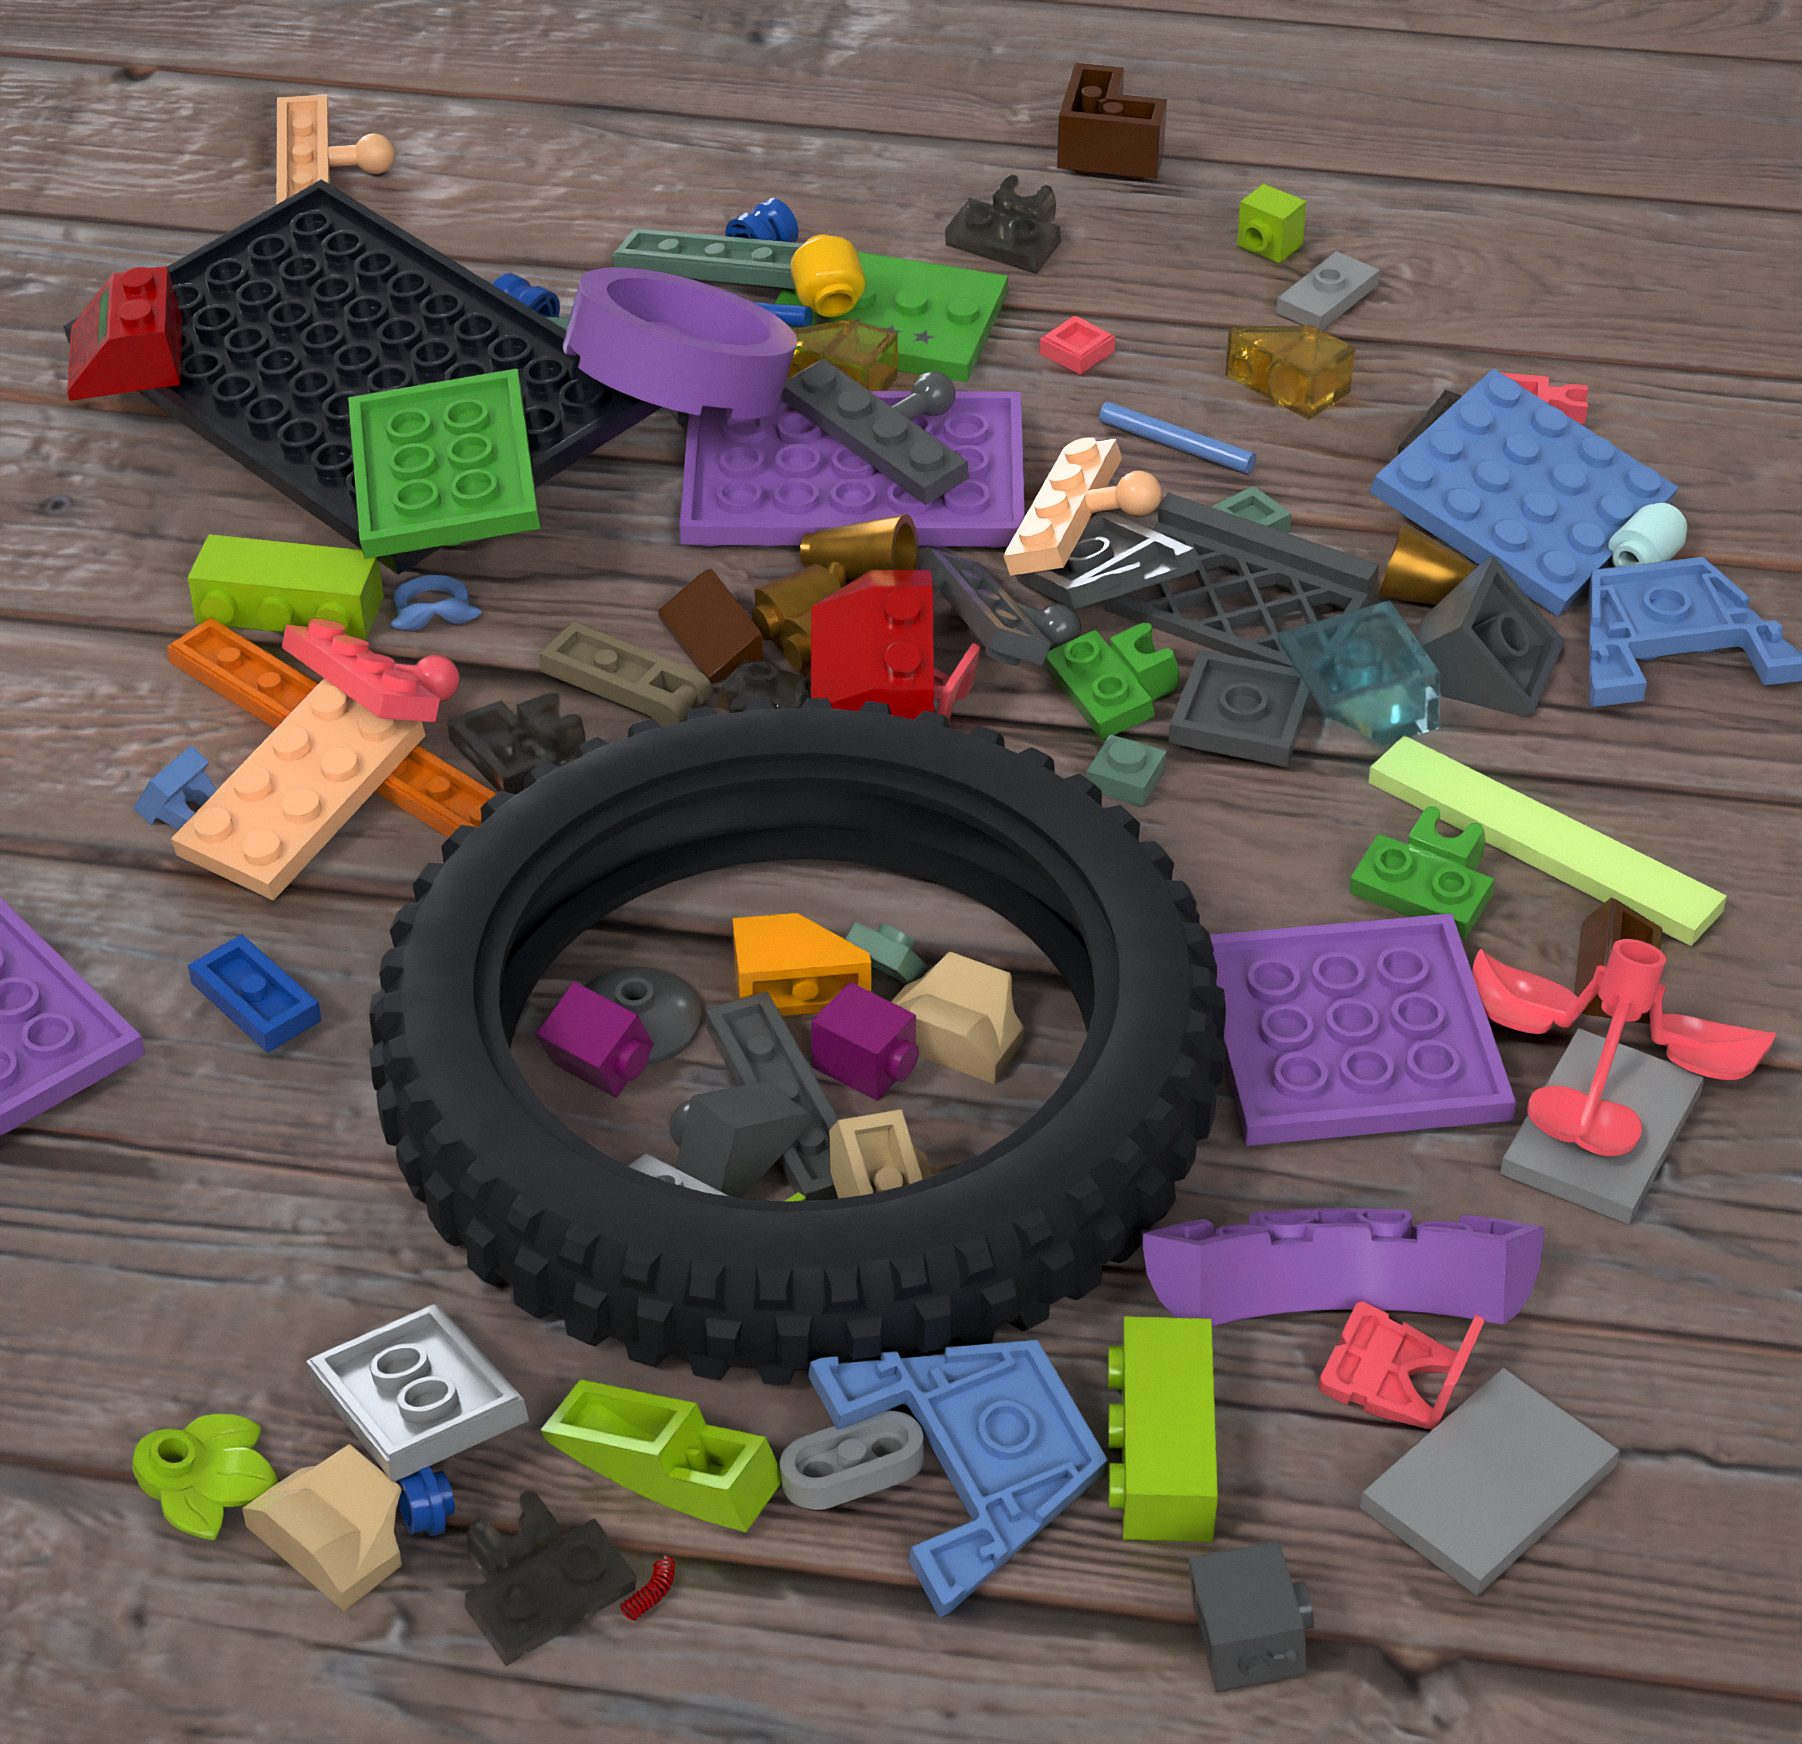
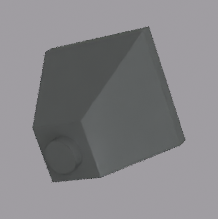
M1492 556L1484 560L1422 618L1406 655L1411 659L1418 673L1427 678L1442 697L1527 717L1535 712L1564 640Z

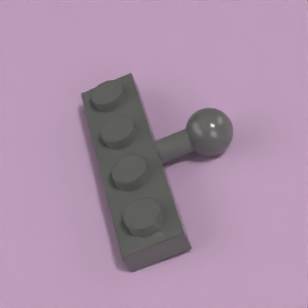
M824 358L786 380L782 393L785 403L923 504H929L969 479L968 461L911 421L921 414L928 416L942 415L952 407L956 391L953 382L945 374L935 371L922 374L914 382L911 395L893 406L888 405Z
M929 548L921 570H931L932 583L936 586L934 592L947 599L952 605L951 612L967 623L969 626L967 631L982 641L986 646L985 653L991 658L1012 666H1018L1021 659L1043 665L1049 650L1080 636V619L1070 607L1063 604H1052L1039 610L1016 603L981 563Z
M768 991L705 1009L706 1028L736 1085L742 1086L767 1081L809 1112L814 1119L777 1160L794 1193H801L806 1197V1201L838 1199L830 1173L829 1130L839 1119ZM691 1100L680 1104L670 1119V1134L679 1148Z

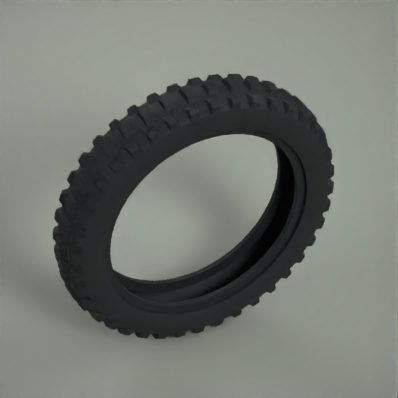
M806 698L801 709H774L769 699L748 700L744 712L718 715L711 706L699 707L687 711L685 722L662 727L655 720L648 719L632 724L628 729L627 738L609 744L599 737L584 742L576 747L574 761L562 767L547 761L537 766L525 775L523 791L517 795L505 791L498 792L480 808L482 823L480 826L461 825L441 845L443 863H428L422 869L413 883L416 902L404 905L396 913L389 931L394 948L389 949L382 957L379 971L382 990L371 997L369 1017L374 1045L369 1050L371 1075L374 1090L377 1091L379 1118L386 1143L396 1146V1157L400 1171L406 1179L414 1198L427 1205L428 1217L444 1241L454 1247L466 1245L467 1264L470 1270L481 1280L491 1285L507 1281L513 1286L515 1305L535 1318L542 1319L553 1312L563 1316L567 1335L588 1345L596 1347L606 1338L612 1337L625 1342L629 1360L657 1368L670 1355L689 1360L694 1376L722 1380L730 1367L758 1369L763 1384L790 1385L795 1370H809L810 1362L819 1358L838 1357L839 1364L880 1360L881 1354L886 1352H898L900 1358L929 1356L930 1351L946 1348L950 1345L958 1347L992 1344L995 1328L1009 1323L1022 1332L1027 1331L1049 1319L1050 1304L1059 1301L1065 1296L1076 1301L1087 1295L1101 1284L1102 1264H1106L1108 1261L1121 1264L1128 1260L1142 1245L1141 1230H1149L1157 1221L1167 1215L1175 1203V1181L1185 1179L1195 1162L1197 1141L1206 1139L1209 1136L1215 1116L1217 1086L1222 1083L1225 1060V1043L1222 1042L1226 1020L1224 989L1217 986V964L1213 955L1214 949L1210 934L1199 924L1200 915L1196 910L1197 902L1190 888L1183 881L1172 880L1174 862L1166 851L1156 841L1139 842L1140 823L1121 805L1103 808L1102 790L1081 774L1064 779L1055 774L1054 760L1049 755L1033 747L1020 753H1015L1005 748L1004 737L999 732L979 726L967 734L949 728L948 719L945 715L924 710L915 719L892 716L888 704L866 701L859 711L832 709L829 698ZM798 859L848 861L881 866L934 881L979 901L1006 918L1026 934L1052 961L1067 982L1080 1008L1087 1031V1037L1075 1064L1056 1092L1036 1114L1011 1135L980 1155L945 1172L909 1185L867 1195L813 1201L754 1200L706 1193L672 1184L630 1168L594 1148L569 1130L551 1113L525 1081L510 1051L514 1030L524 1004L540 977L568 945L604 916L643 894L696 874L740 864Z

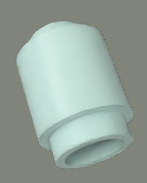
M1667 503L1650 504L1639 509L1609 541L1608 549L1614 552L1611 559L1614 567L1670 561L1685 544L1687 534L1685 517L1676 507Z

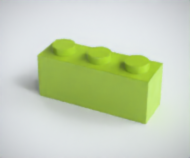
M208 534L188 576L194 618L197 624H202L212 617L226 627L284 633L286 625L308 627L310 619H324L344 625V633L366 641L384 599L380 562L377 557L364 559L362 550Z
M1124 1316L1122 1346L1108 1345L1107 1389L1121 1390V1404L1109 1403L1108 1448L1122 1449V1463H1109L1108 1509H1122L1123 1540L1213 1542L1218 1491L1212 1319Z

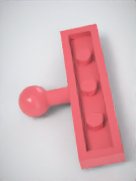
M310 619L308 627L286 625L282 648L378 718L436 722L439 702L450 699L458 689L460 682L458 669L450 659L444 656L430 655L422 658L416 665L394 663L392 658L375 654L369 650V643L367 641L344 633L345 626L340 623L324 619Z

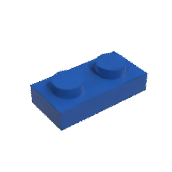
M243 934L188 964L191 984L267 1053L322 1021L319 1002Z

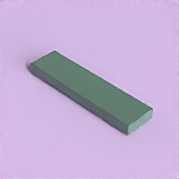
M635 228L613 253L612 260L614 267L645 269L688 279L795 289L791 275V259L796 250L804 243Z

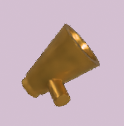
M908 514L817 530L814 533H805L800 544L801 563L805 568L813 564L824 567L836 578L842 588L846 585L847 579L856 580L871 570H917L918 537L914 521Z
M1404 522L1380 584L1378 597L1437 605L1478 566L1470 562V558L1456 549H1448Z

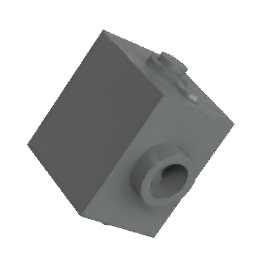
M1280 1540L1189 1558L1192 1604L1215 1692L1307 1674L1305 1629L1314 1627L1311 1601L1304 1581L1291 1582Z

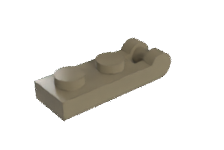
M572 621L539 653L541 672L648 715L662 727L685 722L687 711L691 708L701 707L713 693L712 684L709 679L698 670L576 621Z

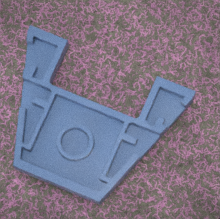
M1704 557L1592 570L1589 585V703L1591 707L1644 701L1647 681L1635 659L1653 660L1665 655L1689 652L1709 653L1715 649L1741 647L1747 654L1761 682L1766 686L1802 681V650L1799 652L1782 637L1783 626L1776 620L1764 621L1749 608L1750 597Z
M1038 1340L946 1347L944 1355L900 1358L898 1352H886L881 1354L880 1360L838 1364V1357H826L810 1362L808 1377L837 1430L896 1406L907 1405L921 1426L924 1435L970 1515L971 1522L914 1545L910 1550L908 1561L939 1618L950 1614L1104 1474L1108 1459Z

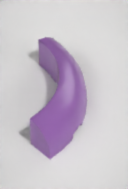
M1290 1209L1253 1212L1249 1216V1224L1221 1226L1216 1231L1214 1224L1206 1219L1167 1226L1143 1233V1251L1147 1276L1159 1301L1175 1318L1212 1319V1327L1264 1315L1314 1310L1354 1309L1356 1303L1362 1301L1380 1310L1422 1312L1474 1319L1476 1314L1485 1318L1487 1322L1504 1325L1520 1312L1532 1292L1540 1269L1544 1226L1474 1215H1461L1459 1222L1428 1221L1412 1224L1411 1212L1403 1209Z

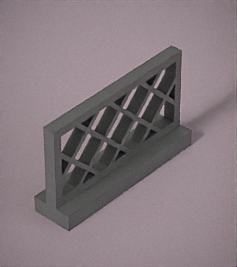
M1168 492L1157 507L1158 522L1152 530L1194 549L1200 569L1187 575L1195 573L1201 587L1172 595L1165 581L1156 584L1162 598L1142 603L1128 598L1130 593H1126L1105 600V611L1138 623H1150L1152 628L1227 655L1316 672L1315 686L1317 687L1359 619L1364 618L1368 620L1377 606L1379 564ZM1218 567L1238 574L1240 577L1211 584L1206 570ZM1273 586L1290 592L1293 596L1264 603L1258 589ZM1248 592L1254 606L1224 613L1219 599ZM1208 602L1214 614V617L1192 621L1182 617L1179 610ZM1324 604L1344 612L1341 616L1318 622L1311 607ZM1301 611L1307 625L1282 632L1277 631L1272 620L1273 617ZM1261 621L1267 636L1246 640L1235 636L1232 628ZM1314 640L1319 649L1314 660L1310 663L1288 655L1285 647Z

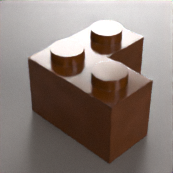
M1074 63L1059 113L1057 168L1071 169L1081 174L1099 172L1123 175L1129 179H1142L1145 177L1157 179L1164 153L1167 99L1123 95V67Z

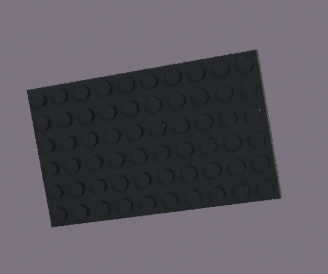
M322 179L168 266L182 316L180 385L137 391L360 549L362 548L359 537L348 397L518 369L535 488L662 408L661 406L617 391L578 368L581 357L578 354L576 356L566 355L563 350V341L566 334L564 328ZM77 318L63 325L69 344L71 326ZM443 546L380 556L377 559L399 575Z

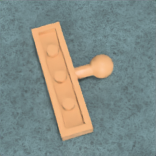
M327 95L277 98L276 205L321 179L330 184V167L358 165L366 173L381 174L392 166L395 158L394 147L385 136L372 133L365 135L356 145L330 146Z
M1082 438L1071 442L1062 450L1003 555L1010 576L1064 568L1088 521L1095 512L1121 508L1123 512L1134 517H1143L1151 514L1161 501L1162 491L1158 480L1148 472L1132 471L1123 476L1117 486L1107 487L1122 460L1117 440L1110 439L1096 442L1093 438Z

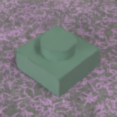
M1254 485L1211 506L1285 533L1290 532L1292 513Z
M1110 734L1088 768L1086 778L1102 790V795L1143 807L1166 769L1167 751Z
M855 922L845 939L870 953L871 968L904 984L920 979L928 969V966L912 951L915 941L887 924L881 923L876 932Z

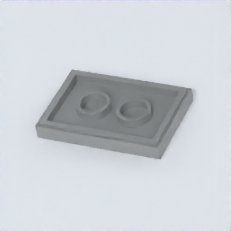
M1578 1028L1545 1087L1564 1086L1589 1095L1606 1038ZM1618 1043L1601 1100L1625 1105L1636 1112L1642 1124V1133L1637 1146L1631 1152L1621 1156L1598 1155L1581 1148L1576 1142L1568 1143L1549 1136L1540 1130L1528 1115L1503 1157L1500 1175L1630 1225L1702 1091L1705 1076Z
M438 1304L421 1309L306 1361L314 1385L392 1482H396L418 1472L420 1469L431 1466L529 1421L524 1399Z
M1502 1368L1362 1492L1360 1508L1478 1596L1617 1467L1620 1450L1505 1368Z

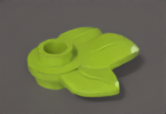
M234 1414L201 1416L183 1430L160 1429L145 1435L138 1442L132 1458V1470L139 1486L147 1495L160 1500L165 1519L182 1532L208 1540H215L220 1532L224 1516L223 1508L246 1506L279 1483L270 1463L257 1451L253 1450L259 1439L261 1427L248 1418ZM162 1458L174 1459V1460H176V1461H178V1462H177V1463H171V1462L165 1461V1460L162 1459Z

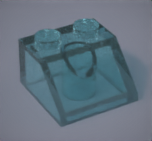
M1390 600L1278 633L1280 646L1327 717L1381 744L1400 740L1404 735L1410 737L1439 728L1440 672Z

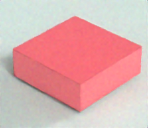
M1074 315L1040 338L1039 354L1081 375L1115 352L1116 336Z

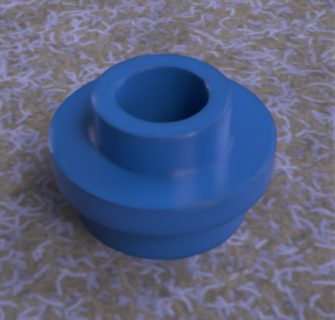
M428 1466L396 1481L402 1489L398 1508L408 1532L415 1534L426 1530L430 1536L444 1533L446 1527L445 1517L455 1512L452 1489L444 1471L441 1470L433 1473L431 1467Z

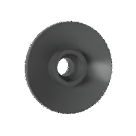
M626 967L604 973L584 986L638 1015L654 1043L647 1065L665 1061L679 1054L691 1044L699 1032L702 1022V1009L699 997L685 980L671 972L653 967Z

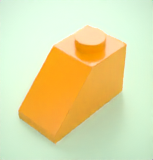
M788 913L732 918L734 966L738 1000L768 991L780 1015L792 1016L819 1013L849 982L871 992L870 953L801 914Z

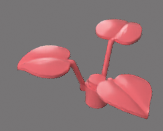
M1622 939L1616 941L1613 944L1607 966H1597L1593 980L1578 998L1566 987L1539 975L1505 965L1491 957L1483 949L1478 951L1472 967V974L1487 1017L1503 1026L1526 1033L1542 1034L1549 1031L1553 1024L1563 1028L1570 1027L1597 994L1602 1000V1010L1613 1018L1589 1095L1564 1086L1538 1088L1529 1099L1527 1112L1532 1122L1549 1136L1568 1143L1576 1142L1581 1148L1602 1156H1621L1631 1152L1639 1143L1642 1133V1124L1635 1111L1622 1104L1601 1100L1625 1021H1637L1641 1018L1642 1013L1650 1010L1649 1027L1651 1039L1656 1044L1667 1046V1057L1673 1063L1688 1071L1720 1080H1737L1751 1074L1772 1047L1776 1032L1753 1030L1679 1014H1663L1662 999L1666 986L1659 982L1666 964V957L1655 946L1639 940Z

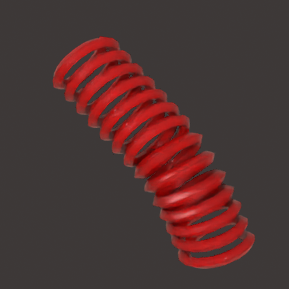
M664 1555V1559H668L671 1562L667 1560L656 1561L653 1564L652 1577L645 1584V1588L641 1587V1591L638 1590L636 1594H633L632 1597H629L628 1600L620 1604L622 1613L628 1619L636 1621L638 1617H641L642 1614L653 1608L670 1591V1586L674 1580L676 1564L671 1557ZM659 1563H666V1564H669L670 1566L664 1565V1564H660V1565H657V1564H659ZM625 1609H627V1611H628L631 1615H633L634 1617L630 1616V1615L625 1611Z

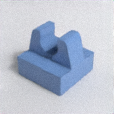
M192 745L189 746L149 781L133 809L150 825L160 819L179 830L195 814L187 806L186 801L195 802L201 807L217 791L204 771L209 761Z

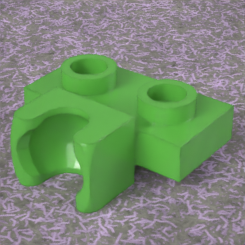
M1150 623L1138 624L1110 638L1111 646L1106 643L1095 629L1048 651L1044 661L1047 672L1101 741L1107 739L1110 734L1116 735L1154 717L1153 701L1178 688L1179 671L1173 650L1168 648L1155 651L1152 641L1153 630Z
M1429 806L1423 811L1411 830L1408 844L1378 833L1350 877V894L1408 917L1452 913L1459 936L1466 939L1492 897L1494 890V878L1476 871L1484 853L1485 832L1481 824L1471 823L1461 835L1453 838L1443 837L1435 829V825L1440 819V810L1435 806Z

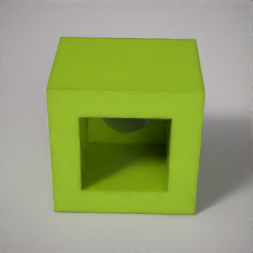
M1263 183L1240 201L1237 246L1281 263L1303 245L1307 201Z

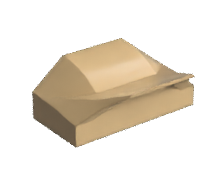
M948 952L923 977L906 984L892 1000V1003L916 1014V1045L919 1048V1057L992 1084L997 1082L1024 1041V1027L1014 1011L1011 974L953 952Z
M902 1109L841 1119L829 1130L830 1173L838 1198L872 1194L909 1185L932 1176L926 1153L911 1142Z
M350 1444L316 1466L299 1469L242 1508L246 1527L344 1612L402 1566L400 1551L394 1534L396 1508L402 1489L399 1484L392 1482L387 1474Z

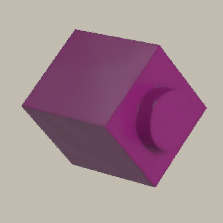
M575 981L536 1032L537 1038L554 1065L615 1098L618 1097L628 1081L636 1079L642 1073L649 1060L650 1051L654 1047V1043L637 1014Z
M849 982L811 1020L812 1068L876 1101L896 1081H904L911 1074L917 1063L919 1048L916 1045V1014L852 982Z

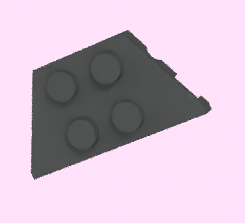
M1102 511L1092 514L1064 568L1019 574L1016 577L1018 582L1076 610L1193 573L1200 568L1192 547L1113 512Z

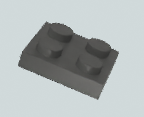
M1199 649L1170 723L1169 743L1201 751H1211L1250 759L1260 763L1288 767L1314 693L1316 672Z

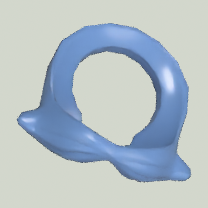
M423 575L403 583L394 593V608L397 618L391 621L390 625L399 630L416 631L423 629L435 614L441 616L449 623L458 625L480 616L482 611L480 608L470 605L468 591L465 584L461 581L445 575ZM429 590H439L453 596V598H448L434 604L415 603L408 605L414 596Z

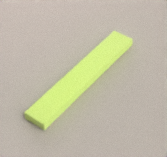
M1405 735L1370 767L1369 784L1423 811L1429 806L1437 807L1440 810V820L1462 831H1465L1466 827L1471 823L1481 824L1485 832L1486 843L1604 903L1611 897L1617 899L1662 927L1663 933L1689 946H1692L1724 912L1727 895Z

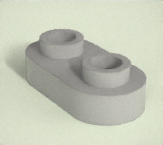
M884 1411L840 1430L833 1426L798 1438L785 1448L780 1458L783 1492L792 1503L803 1508L819 1510L831 1508L903 1483L914 1477L923 1466L925 1456L922 1428L914 1418L905 1413Z

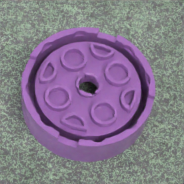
M623 267L594 269L582 275L563 341V350L566 355L576 356L578 354L581 357L579 369L617 391L661 407L699 416L702 406L727 408L726 416L729 419L735 420L762 418L777 410L797 346L795 333L784 321L761 306L738 295L699 281L672 274Z

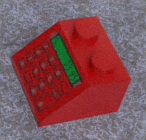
M168 266L155 268L134 267L125 272L113 273L71 326L67 383L69 401L180 385L182 316Z

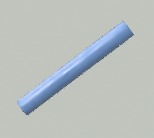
M1108 401L1104 403L1099 414V421L1101 423L1245 474L1251 473L1256 462V454Z

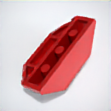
M871 570L811 607V698H829L832 709L859 711L866 701L886 703L890 707L892 716L915 719L924 710L934 713L933 585L931 570Z

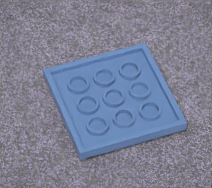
M1493 368L1375 476L1369 492L1480 565L1484 560L1493 556L1527 597L1559 617L1589 587L1592 570L1605 569L1612 564L1611 559L1614 552L1608 549L1611 537L1642 507L1656 503L1671 504L1679 487L1659 475L1652 468L1643 465L1618 449L1607 439L1598 436L1565 415L1560 409L1551 406L1520 386L1513 379L1506 377Z

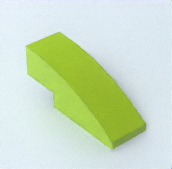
M580 1379L541 1429L545 1441L622 1487L668 1508L706 1522L742 1532L748 1531L782 1483L781 1470L767 1437L707 1425L698 1404L695 1402Z

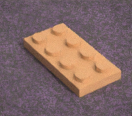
M323 679L171 838L176 855L274 901L426 736L422 721L378 718L329 681Z

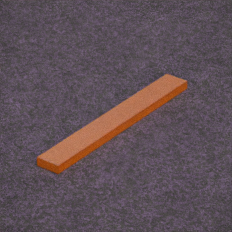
M212 617L167 646L170 663L275 729L319 684ZM419 745L408 754L375 790L379 795L448 838L461 825L480 826L482 824L480 808L497 794Z

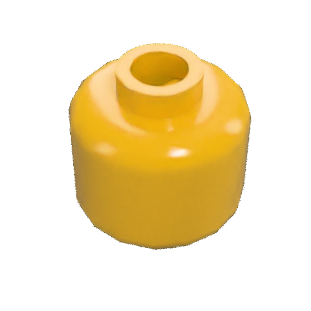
M825 234L813 236L796 250L791 259V275L798 299L803 306L811 307L812 312L824 317H836L848 313L854 308L865 291L866 279L858 252L850 241L842 237Z

